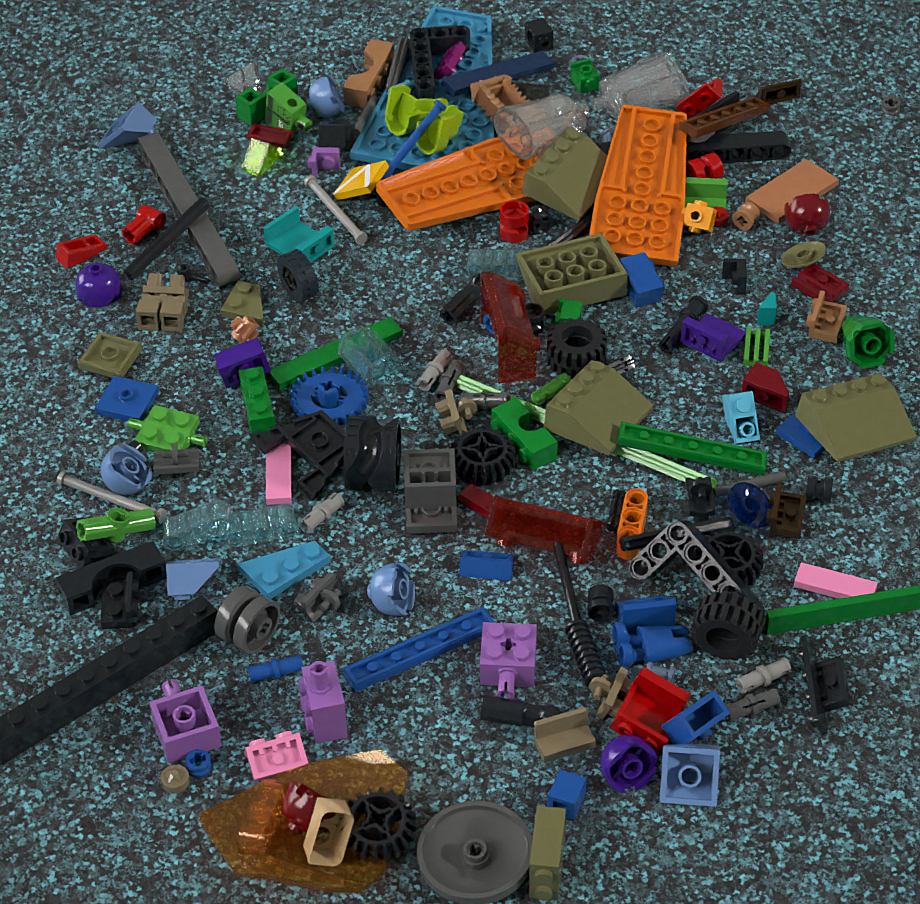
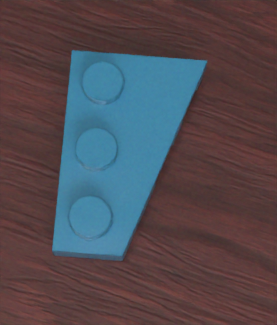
M312 541L238 563L237 567L238 571L263 596L272 599L329 564L331 557L316 541Z

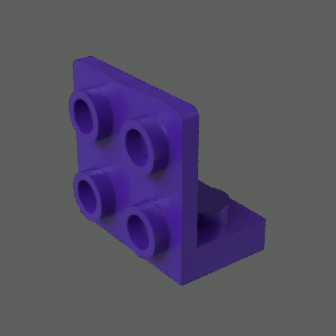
M706 314L699 322L688 316L682 321L681 343L720 362L746 336V331L710 314Z
M258 338L214 354L226 389L240 384L239 370L263 366L264 374L271 372Z

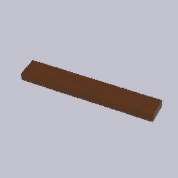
M753 96L682 121L678 129L694 138H698L769 111L770 105Z

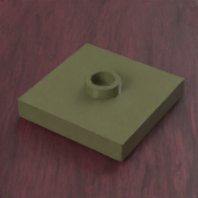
M99 332L77 362L78 368L111 378L114 376L123 378L142 351V343Z

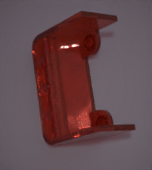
M492 271L481 272V322L484 323V316L489 314L498 345V383L536 379L537 351H540L539 337L534 336L525 306L526 295L524 289H520L518 284Z
M494 494L485 535L497 538L496 544L511 547L513 542L550 552H555L553 543L560 541L563 544L565 555L571 556L570 562L585 565L586 560L592 561L603 533L605 522L592 517L585 518L509 500Z

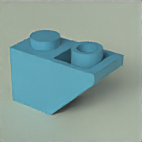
M753 391L722 395L725 420L735 444L760 440Z

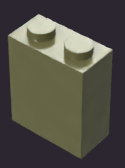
M537 806L529 864V898H537L542 901L558 900L565 845L566 808Z

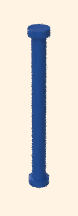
M439 100L434 102L435 106L388 163L389 168L382 178H388L440 112L446 110L447 107Z

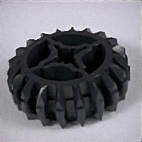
M471 427L469 432L462 431L461 436H455L454 442L451 443L450 449L454 448L455 472L457 477H463L465 482L472 480L474 485L477 482H482L484 486L486 482L495 484L496 479L503 481L505 475H510V472L514 469L516 450L513 440H509L508 434H502L500 429L493 431L491 427L489 429L480 427L479 430H475Z
M722 528L720 533L712 531L710 536L704 535L746 586L754 585L756 579H759L764 567L763 550L760 549L759 542H753L752 536L745 537L743 531L737 534L733 529L731 532H725ZM696 546L694 555L697 559H701L702 550L699 546ZM713 566L711 568V575L718 579L720 571L716 566ZM730 586V587H729V588H731L734 592L736 591L735 587H733V586Z
M380 786L378 792L373 793V790L369 787L367 795H363L358 791L356 794L357 801L349 798L347 803L354 818V823L346 849L351 848V853L354 857L361 853V859L364 862L370 856L375 864L378 862V858L384 857V861L388 863L389 855L399 858V849L408 851V842L414 841L415 834L413 832L417 831L416 813L411 811L412 804L410 801L405 802V797L402 793L395 797V791L392 788L387 793H384L383 788ZM366 814V820L361 823V827L355 829L359 818ZM401 821L399 830L391 836L390 830L395 827V823Z

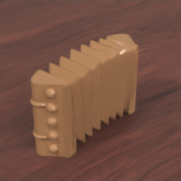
M504 74L472 83L470 85L472 102H478L477 107L482 106L480 111H486L484 117L491 116L490 121H496L494 126L501 125L500 131L506 129L505 135L547 121L546 114L541 107L534 108L535 103L530 104V99L525 100L527 96H521L522 91L517 92L519 87L515 88L516 84H511L512 78Z

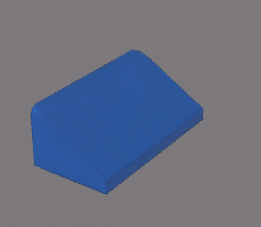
M463 550L460 557L459 574L463 577L509 581L512 576L514 555Z

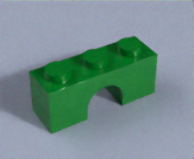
M281 68L267 77V87L263 94L252 87L235 96L237 117L251 126L265 118L267 92L282 82L298 96L297 77Z
M263 366L239 370L241 393L244 407L247 410L250 434L255 432L261 434L270 431V427L275 426V418Z
M517 398L492 409L491 428L493 431L500 429L502 434H508V439L513 440L519 459L522 463H526L532 471L557 459L558 441L544 427L535 431H527L530 429V412Z

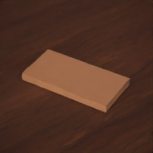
M805 159L748 195L745 202L755 204L761 214L779 224L786 219L784 207L787 202L789 205L793 202L794 197L803 194H819V197L836 187L839 179Z

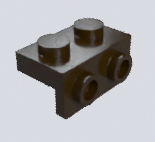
M777 481L776 490H771L769 505H773V509L768 508L766 524H771L769 535L800 539L807 495L782 492L783 482Z

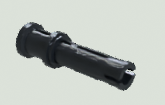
M697 295L692 296L689 299L688 306L681 309L679 319L658 344L663 352L668 347L666 353H670L679 342L682 333V321L687 316L699 322L701 314H705L708 311L709 305L704 298Z

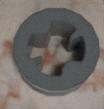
M887 96L882 100L881 110L884 114L897 115L900 113L901 101L899 98Z

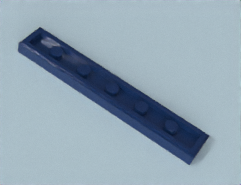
M539 51L444 77L441 84L452 96L471 92L470 85L479 82V80H486L504 74L514 80L553 69L555 62L544 51Z

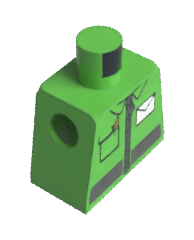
M281 82L267 92L265 122L275 128L291 130L294 133L299 129L307 132L312 126V121L306 117V103L284 83Z

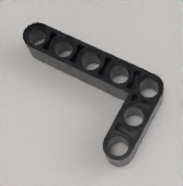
M467 26L423 27L410 31V52L416 99H435V82L431 55H444L448 49L460 41L466 46L463 53L470 50V29Z
M685 520L669 524L629 564L631 576L635 579L643 580L656 576L680 554L712 592L722 593V591H728L729 587L733 586L740 596H746L750 599V602H755L758 605L757 609L763 612L762 617L765 616L763 604L690 521ZM679 526L685 530V537L683 539H680L677 535ZM661 543L664 544L667 549L666 555L664 557L661 556L659 553V546ZM696 546H699L702 550L701 559H697L694 555V548ZM642 561H645L648 565V572L646 574L640 568ZM713 566H716L720 571L718 579L711 575V568Z

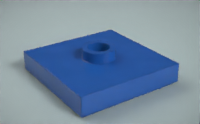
M114 376L97 403L95 414L128 421L129 418L142 421L158 395L159 387L158 385Z
M794 413L776 428V435L810 457L816 458L825 448L795 416L796 413Z

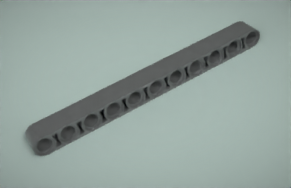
M155 132L138 137L136 140L141 156L175 215L179 218L198 198L160 134ZM204 212L185 230L187 236L217 287L240 281L237 264L207 213Z

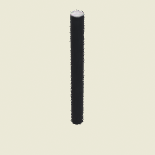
M557 541L553 543V550L571 621L581 619L563 543Z

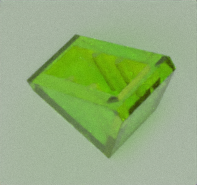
M251 138L241 169L260 177L284 153V150Z

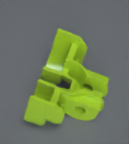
M405 84L390 87L385 121L388 129L394 135L400 136L413 132L435 106L434 102L436 100H439L447 107L444 112H440L416 143L419 150L424 154L431 155L442 152L447 147L449 140H452L457 135L464 112L459 110L457 105L448 106V101L445 98L416 99L410 95L411 89Z

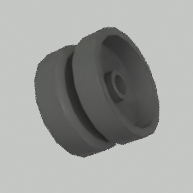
M240 586L234 589L220 606L215 619V634L228 643H234L243 652L255 654L274 635L280 620V606L267 596H261L258 591L249 586Z

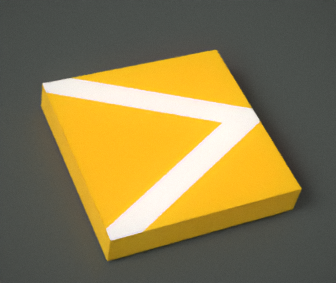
M385 160L352 168L333 195L336 200L371 193L376 187L377 182L381 180L388 170V163Z

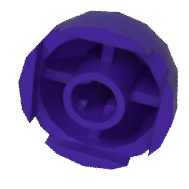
M93 263L85 266L80 270L75 280L77 299L84 301V305L88 307L108 306L111 300L116 298L117 301L122 294L119 274L112 266L104 263Z
M622 735L614 738L603 749L600 758L601 772L613 790L626 793L625 789L635 786V791L647 785L656 774L657 767L655 763L658 757L645 740L634 735Z

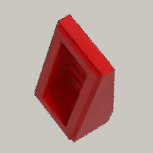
M96 234L61 242L56 245V259L65 268H70L106 250L108 245Z

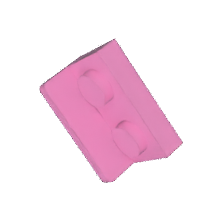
M292 731L277 734L276 739L267 742L264 738L251 741L249 747H245L244 751L254 782L308 767L309 765L300 733L292 734Z

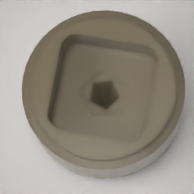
M181 765L166 767L161 773L163 789L169 793L184 791L190 783L188 770Z

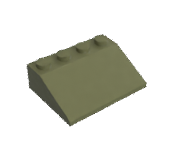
M568 127L525 172L521 193L580 221L595 203L607 155L587 135Z
M602 233L516 253V259L532 303L540 304L543 307L544 315H550L559 311V299L581 301L583 306L627 295L628 273Z
M591 360L546 405L544 428L547 431L610 455L618 446L617 440L621 421L638 425L653 409V404L614 368L604 365L602 362Z
M881 373L802 393L795 414L798 420L837 462L916 441L917 435L895 387Z

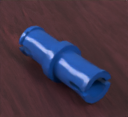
M297 654L296 656L280 660L272 658L271 662L248 666L247 668L252 684L274 677L277 680L281 679L280 676L302 672L301 667H303L301 655Z

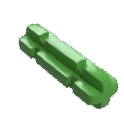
M562 373L557 379H553L531 394V401L535 405L540 406L546 400L558 394L572 380L571 377L566 373Z

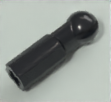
M484 273L475 274L472 276L470 283L440 310V317L443 318L446 324L451 326L457 324L481 296L490 292L492 287L490 277Z
M484 695L480 720L520 727H534L535 721L559 715L562 712L554 705L541 706L529 704L525 701Z

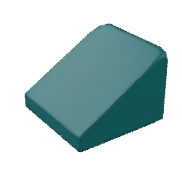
M771 292L760 305L757 319L758 325L775 324L777 314L775 292Z

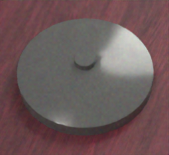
M487 801L457 803L437 813L423 828L417 844L419 870L426 884L435 893L449 901L460 904L492 903L516 891L528 877L532 836L525 822L507 807Z

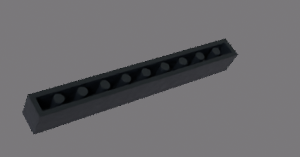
M201 595L0 716V766L215 634L214 625L218 613L217 609Z

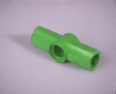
M112 508L108 510L106 516L77 520L78 538L81 542L106 538L112 542H120L125 539L126 534L154 530L156 526L155 514L151 508L130 512L121 508Z

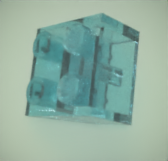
M360 325L341 335L337 353L356 374H359L361 380H365V385L403 366L404 362L374 329Z

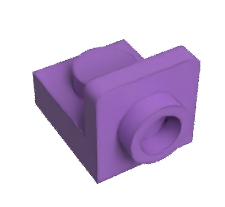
M313 147L312 155L308 156V169H312V175L317 177L318 169L340 170V147Z

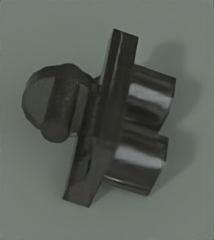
M512 82V84H516L515 88L519 87L517 92L522 91L521 96H527L525 100L530 99V104L535 103L534 107L548 109L550 86Z

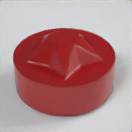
M720 206L711 207L717 210L714 227L726 225L729 218L727 209Z

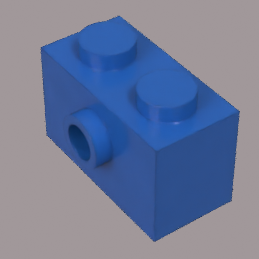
M642 252L619 259L628 273L627 293L635 308L661 301L662 292L665 289L664 281L661 277H658L655 265L652 260H649L646 253Z
M714 690L661 726L673 744H687L695 738L700 741L711 734L710 727L729 715L730 712Z

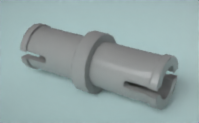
M442 349L433 361L428 362L424 373L416 381L417 385L421 383L418 387L419 389L429 391L436 379H440L444 369L452 360V355L449 356L450 352Z
M335 492L324 502L314 505L312 511L299 520L300 528L304 532L310 533L320 523L330 520L331 515L344 506L345 503L342 496Z
M785 657L766 666L759 665L755 671L735 679L737 681V688L740 693L745 694L759 686H769L771 681L791 674V666Z

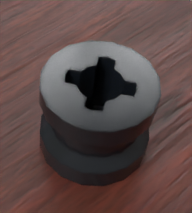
M535 206L529 210L528 223L536 234H544L552 228L553 219L547 214L544 207Z

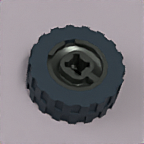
M295 249L277 258L279 278L293 301L302 303L318 295L319 283L315 270L301 250Z

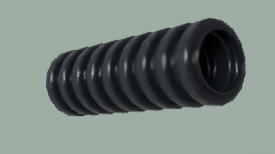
M577 619L566 625L565 633L584 684L589 688L591 679L607 674L587 622Z

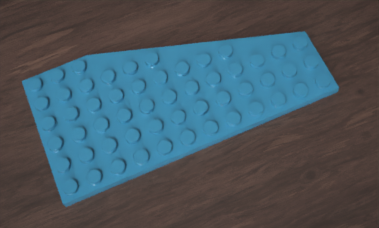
M439 6L432 7L421 28L464 25L470 29V50L462 54L463 59L456 64V71L452 75L492 65L491 16ZM410 47L400 83L406 80L414 83ZM431 55L433 73L444 55ZM434 76L435 99L445 98L448 101V106L457 105L458 109L464 112L459 131L452 140H449L447 147L442 152L427 155L420 151L417 144H415L397 168L409 170L477 143L494 138V121H490L491 116L484 117L486 111H480L482 106L477 107L478 102H472L471 92L452 96L441 84L442 78L437 80ZM386 89L350 150V159L368 163L386 160L389 163L413 132L397 136L388 129L385 121L388 101ZM415 89L410 94L415 97Z

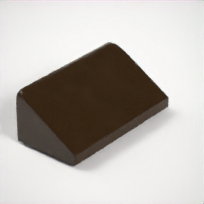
M796 79L763 86L755 97L768 104L800 98L802 80Z

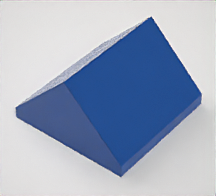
M663 595L615 601L618 620L626 626L629 634L636 633L637 626L675 625L676 599L670 596Z

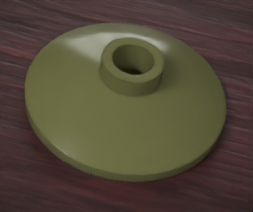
M809 241L795 245L782 255V264L788 268L801 267L805 269L825 255L826 246L818 241Z

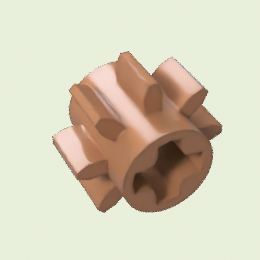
M245 315L243 318L237 316L230 325L233 328L231 335L240 343L252 340L259 334L256 330L259 327L258 323L248 315Z

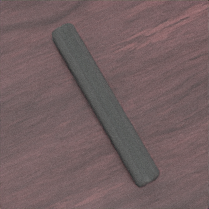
M401 37L398 41L386 83L387 93L390 87L400 83L410 47V39L408 37Z

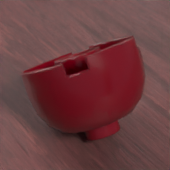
M803 194L794 197L793 202L789 205L787 202L784 207L787 224L798 234L805 236L817 234L827 226L830 218L828 199L824 197V200L820 199L819 194Z
M293 780L282 798L281 808L284 816L289 820L287 826L301 835L303 831H308L317 797H325L303 783L298 787L296 780ZM326 813L325 815H323L321 823L324 819H330L334 817L336 813ZM319 827L318 833L323 832L327 828Z

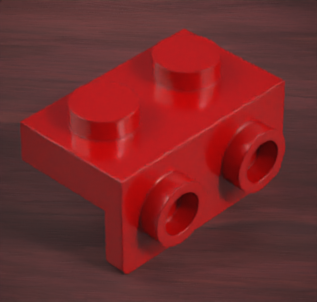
M717 77L709 84H703L676 105V109L685 113L688 119L692 118L721 98L723 82Z

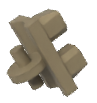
M452 389L444 391L446 399L435 403L438 414L441 418H444L440 420L443 431L446 435L459 431L460 435L462 431L468 432L464 418L469 420L477 412L476 402L467 398H462L458 402L454 398Z
M622 666L611 682H609V676L603 674L601 677L591 679L589 684L590 690L594 693V699L600 700L601 697H604L596 713V717L602 720L607 714L615 718L623 702L617 698V695L625 698L632 684V681L626 678L628 670Z

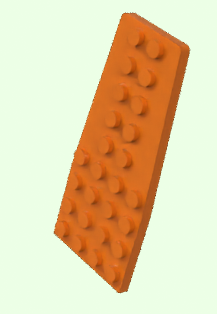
M623 105L621 107L596 194L589 236L602 233L618 259L645 252L649 260H652L656 265L677 267L684 214L681 212L683 207H685L687 134L678 129L680 122L687 120V115L683 112Z
M540 124L477 143L377 182L376 192L408 231L499 210L501 205L509 200H519L524 203L531 202L534 199L521 193L525 172L554 141Z

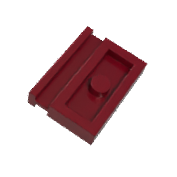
M814 263L801 271L798 277H793L791 280L792 287L812 299H818L820 291H825L824 301L835 302L849 290V283Z

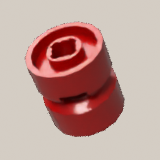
M714 152L703 155L699 159L695 158L686 161V177L722 179L724 176L722 161Z
M509 200L501 205L500 237L506 242L519 243L527 239L529 235V207L526 203L519 200Z

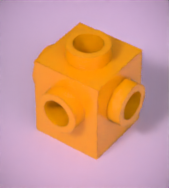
M695 200L694 204L687 203V207H683L681 212L684 214L683 225L688 227V232L701 234L702 230L712 233L717 210L707 207L708 203Z

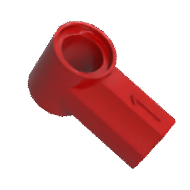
M142 205L137 211L136 218L122 229V236L128 243L134 245L151 230L159 231L162 229L166 221L165 213L148 205Z

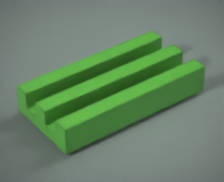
M751 327L746 328L743 366H753L756 362L765 366L768 365L770 329H765V332H761V328H756V331H751ZM750 338H755L753 360H749ZM760 339H764L763 361H758Z

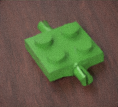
M157 405L153 406L145 420L140 421L129 418L127 423L128 428L140 430L135 440L140 443L143 449L152 452L172 450V443H177L178 450H183L191 444L205 447L208 442L207 437L195 434L200 423L199 416Z

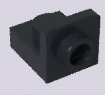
M723 259L722 278L732 279V285H736V294L746 295V259Z

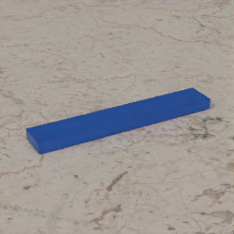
M481 607L342 668L343 675L356 693L482 637L483 622H495L485 608Z

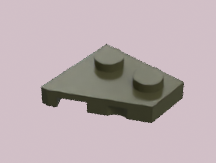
M238 280L220 310L221 317L235 320L237 316L243 318L245 315H248L258 325L263 326L264 319L260 286Z

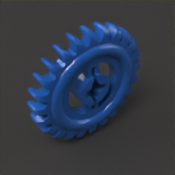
M333 365L329 373H326L322 366L320 375L312 369V378L308 377L304 372V382L297 378V386L292 384V391L289 393L290 406L293 408V412L298 415V418L323 410L337 424L341 423L343 425L347 424L349 415L360 416L362 410L367 408V402L369 401L368 387L365 386V380L362 379L360 382L359 374H356L355 378H353L351 369L347 375H344L343 367L336 374ZM340 391H342L346 396H341ZM312 401L319 402L320 407L316 406Z

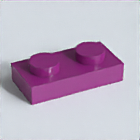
M461 41L448 49L433 73L437 80L445 76H451L456 71L455 66L463 59L462 54L466 48Z

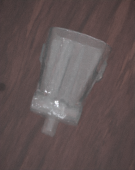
M664 51L656 55L640 58L636 64L603 78L599 82L600 96L591 99V104L594 111L607 108L609 113L615 119H618L623 105L654 109L676 106L689 95V89L682 71L671 55Z
M552 94L541 99L500 107L494 115V127L499 138L514 154L521 159L529 160L536 156L540 157L568 127L581 133L586 127L587 119L585 114L588 113V106L583 101L577 103L565 94Z

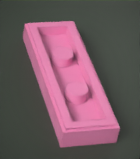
M279 444L266 453L267 505L292 504V456L289 444Z
M802 562L794 580V587L838 599L875 593L878 584L875 581Z

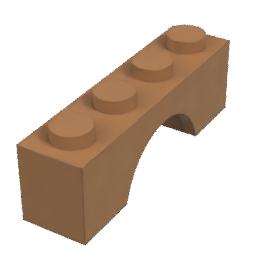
M370 39L364 50L365 68L368 71L348 77L343 86L345 105L365 108L370 98L377 95V91L383 86L385 77H388L395 55L394 43Z

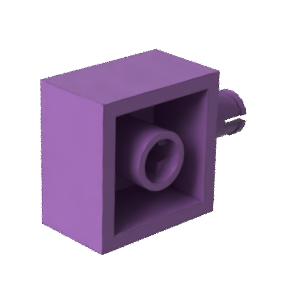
M483 622L480 685H498L497 697L504 698L505 692H507V699L514 698V686L534 687L537 624Z
M316 661L310 666L301 667L302 678L298 679L300 695H304L300 696L302 712H305L307 734L313 733L315 744L347 738L345 702L334 661L325 663Z
M170 679L173 686L172 689L168 680L165 681L161 687L165 697L150 701L149 704L152 721L168 763L184 759L188 753L196 749L209 751L222 747L219 725L203 686L181 692L177 680Z

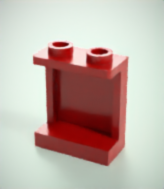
M643 667L633 680L609 728L620 736L634 735L645 740L658 756L663 750V745H666L669 740L661 725L681 712L691 694Z

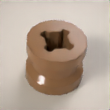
M745 202L732 215V220L736 227L747 231L759 220L761 213L755 204Z

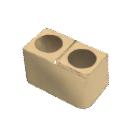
M317 797L303 845L309 864L337 866L342 862L354 823V818L345 800ZM328 812L336 813L334 817L324 819L321 823L323 815ZM319 827H326L330 831L328 841L320 845L314 844Z

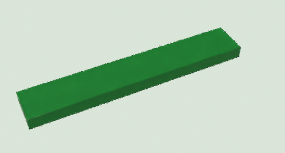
M391 317L276 366L271 369V372H268V377L279 390H282L297 383V378H300L302 381L304 372L308 377H311L312 369L318 374L321 372L322 366L324 370H327L332 365L334 367L402 337L403 330Z
M622 421L620 424L617 445L764 476L767 452Z
M920 585L767 610L765 631L767 635L919 610Z

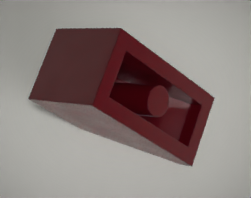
M756 362L743 379L742 392L753 391L754 402L786 414L789 392L778 370Z

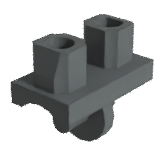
M172 443V450L155 451L154 475H159L161 480H170L173 477V473H183L185 478H195L197 472H199V449L178 450V444Z
M329 572L324 578L316 577L311 582V590L307 594L300 593L295 598L298 610L305 613L308 622L314 623L327 609L336 610L340 606L339 597L343 592L336 583L335 573Z

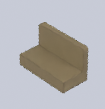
M586 707L534 722V743L543 763L596 748V740L588 726V711Z

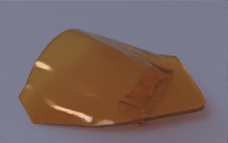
M381 748L311 762L283 772L271 779H263L260 784L204 810L200 814L199 821L219 853L238 877L266 879L322 892L363 893L368 887H373L379 882L389 865L392 855H389L388 863L384 861V857H380L375 864L370 856L365 862L361 859V853L354 857L351 853V848L345 850L342 862L337 866L309 864L303 847L307 832L303 831L300 835L287 826L289 820L284 816L281 808L282 798L293 780L297 781L298 787L303 783L325 798L345 800L346 803L349 801V798L357 801L356 794L358 791L363 795H367L369 787L373 790V793L378 792L380 786L383 788L384 793H387L392 788L395 791V797L401 793L405 797L408 772ZM366 814L359 818L355 829L361 827V823L366 820ZM401 821L395 823V827L390 830L391 836L399 830ZM329 829L317 833L314 844L320 845L327 842L330 838Z

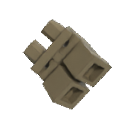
M149 273L147 285H143L142 299L139 300L135 311L138 330L159 331L161 321L162 331L183 332L189 290L185 288V277L172 274L170 286H162L163 275Z

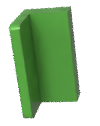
M686 177L685 208L687 203L694 204L695 200L708 203L707 207L710 208L720 206L726 209L728 179Z

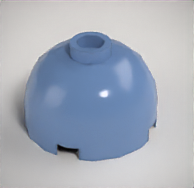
M329 74L320 77L310 85V98H307L306 101L311 111L315 110L319 116L330 119L344 114L345 110L340 93L336 91L334 87L336 84Z
M116 445L102 460L100 474L103 482L111 491L127 496L138 493L152 479L151 467L147 468L145 464L147 459L137 449L129 445H123L122 447H117Z
M392 563L384 565L375 571L368 585L367 594L379 612L390 616H405L408 614L406 612L407 609L412 610L415 601L414 582H409L408 575L412 573L406 564Z

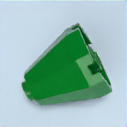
M854 315L847 317L842 323V336L846 356L861 368L866 369L882 365L886 361L885 356L888 353L891 355L895 350V332L878 318Z

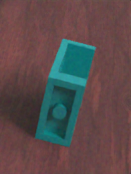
M294 206L263 227L265 245L281 255L298 249L306 255L310 262H313L335 247L334 229L327 225L317 232L300 221L298 206Z

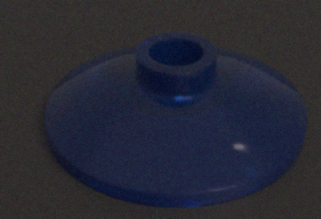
M740 482L735 484L728 492V504L734 516L740 522L752 528L766 526L768 508L772 509L767 495L751 483Z

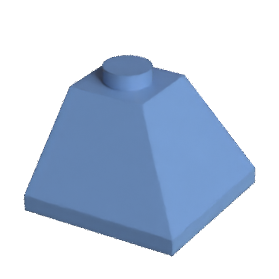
M138 102L113 122L97 147L103 149L137 142L136 139L138 137L154 132L153 126L157 119Z
M223 558L168 562L166 564L168 596L174 595V600L190 599V594H195L222 565Z
M693 743L663 745L660 803L717 807L720 763L719 745Z

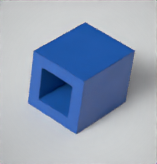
M559 770L548 794V807L566 808V818L574 821L586 796L587 778L574 772L569 773Z

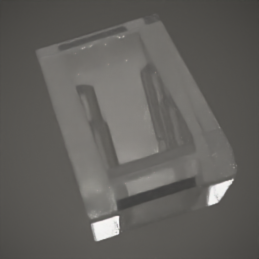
M257 61L239 69L223 81L239 94L250 87L255 90L260 89Z

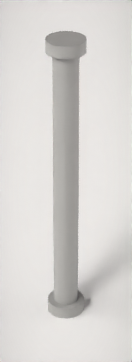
M314 175L307 176L304 180V185L313 190L353 235L354 241L358 245L364 244L368 239L367 234L364 231H360L317 183V178Z
M61 471L57 477V484L60 486H70L132 511L151 508L155 514L156 523L162 524L166 519L167 510L163 508L155 509L69 476V473Z

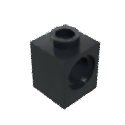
M544 18L525 22V41L534 53L552 49L553 30Z

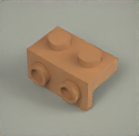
M820 291L818 299L814 298L812 302L811 312L813 314L808 313L806 327H809L808 337L836 343L846 315L847 306L824 301L825 291Z

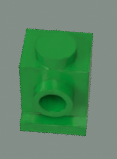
M590 58L571 62L570 80L580 94L600 89V75L592 65Z
M559 299V311L556 313L555 325H558L559 321H567L569 318H582L583 302Z

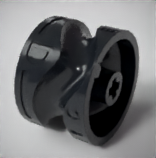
M348 416L344 443V484L346 491H362L364 485L368 482L370 486L380 492H398L402 446L400 417L382 426L377 421L376 416Z

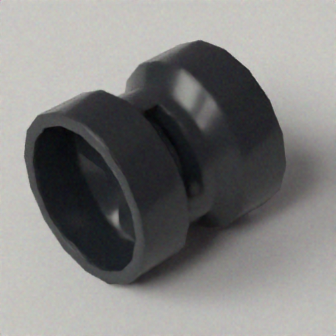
M527 303L521 308L522 320L520 329L526 335L535 336L543 331L544 309L540 304Z
M808 475L806 500L813 501L815 498H818L822 502L830 503L834 478L826 477L818 480L816 476Z
M598 584L590 587L588 590L589 604L587 615L592 620L603 622L613 617L614 605L612 603L614 601V591L611 587Z

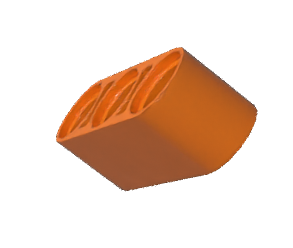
M639 488L630 489L626 492L617 531L616 552L620 558L625 560L633 559L639 554L640 548L622 551L619 543L620 538L643 533L647 517L648 495Z

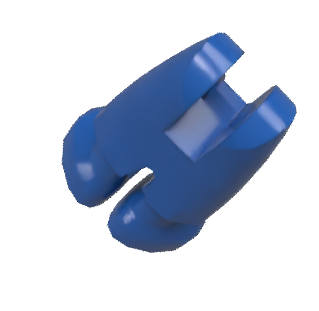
M614 622L612 626L614 650L618 653L619 666L623 668L630 667L633 663L642 660L645 664H648V662L654 663L684 656L693 651L692 641L687 638L689 635L687 627L683 625L637 626L636 634H629L622 622Z

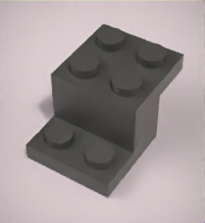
M454 448L404 450L406 534L458 532Z

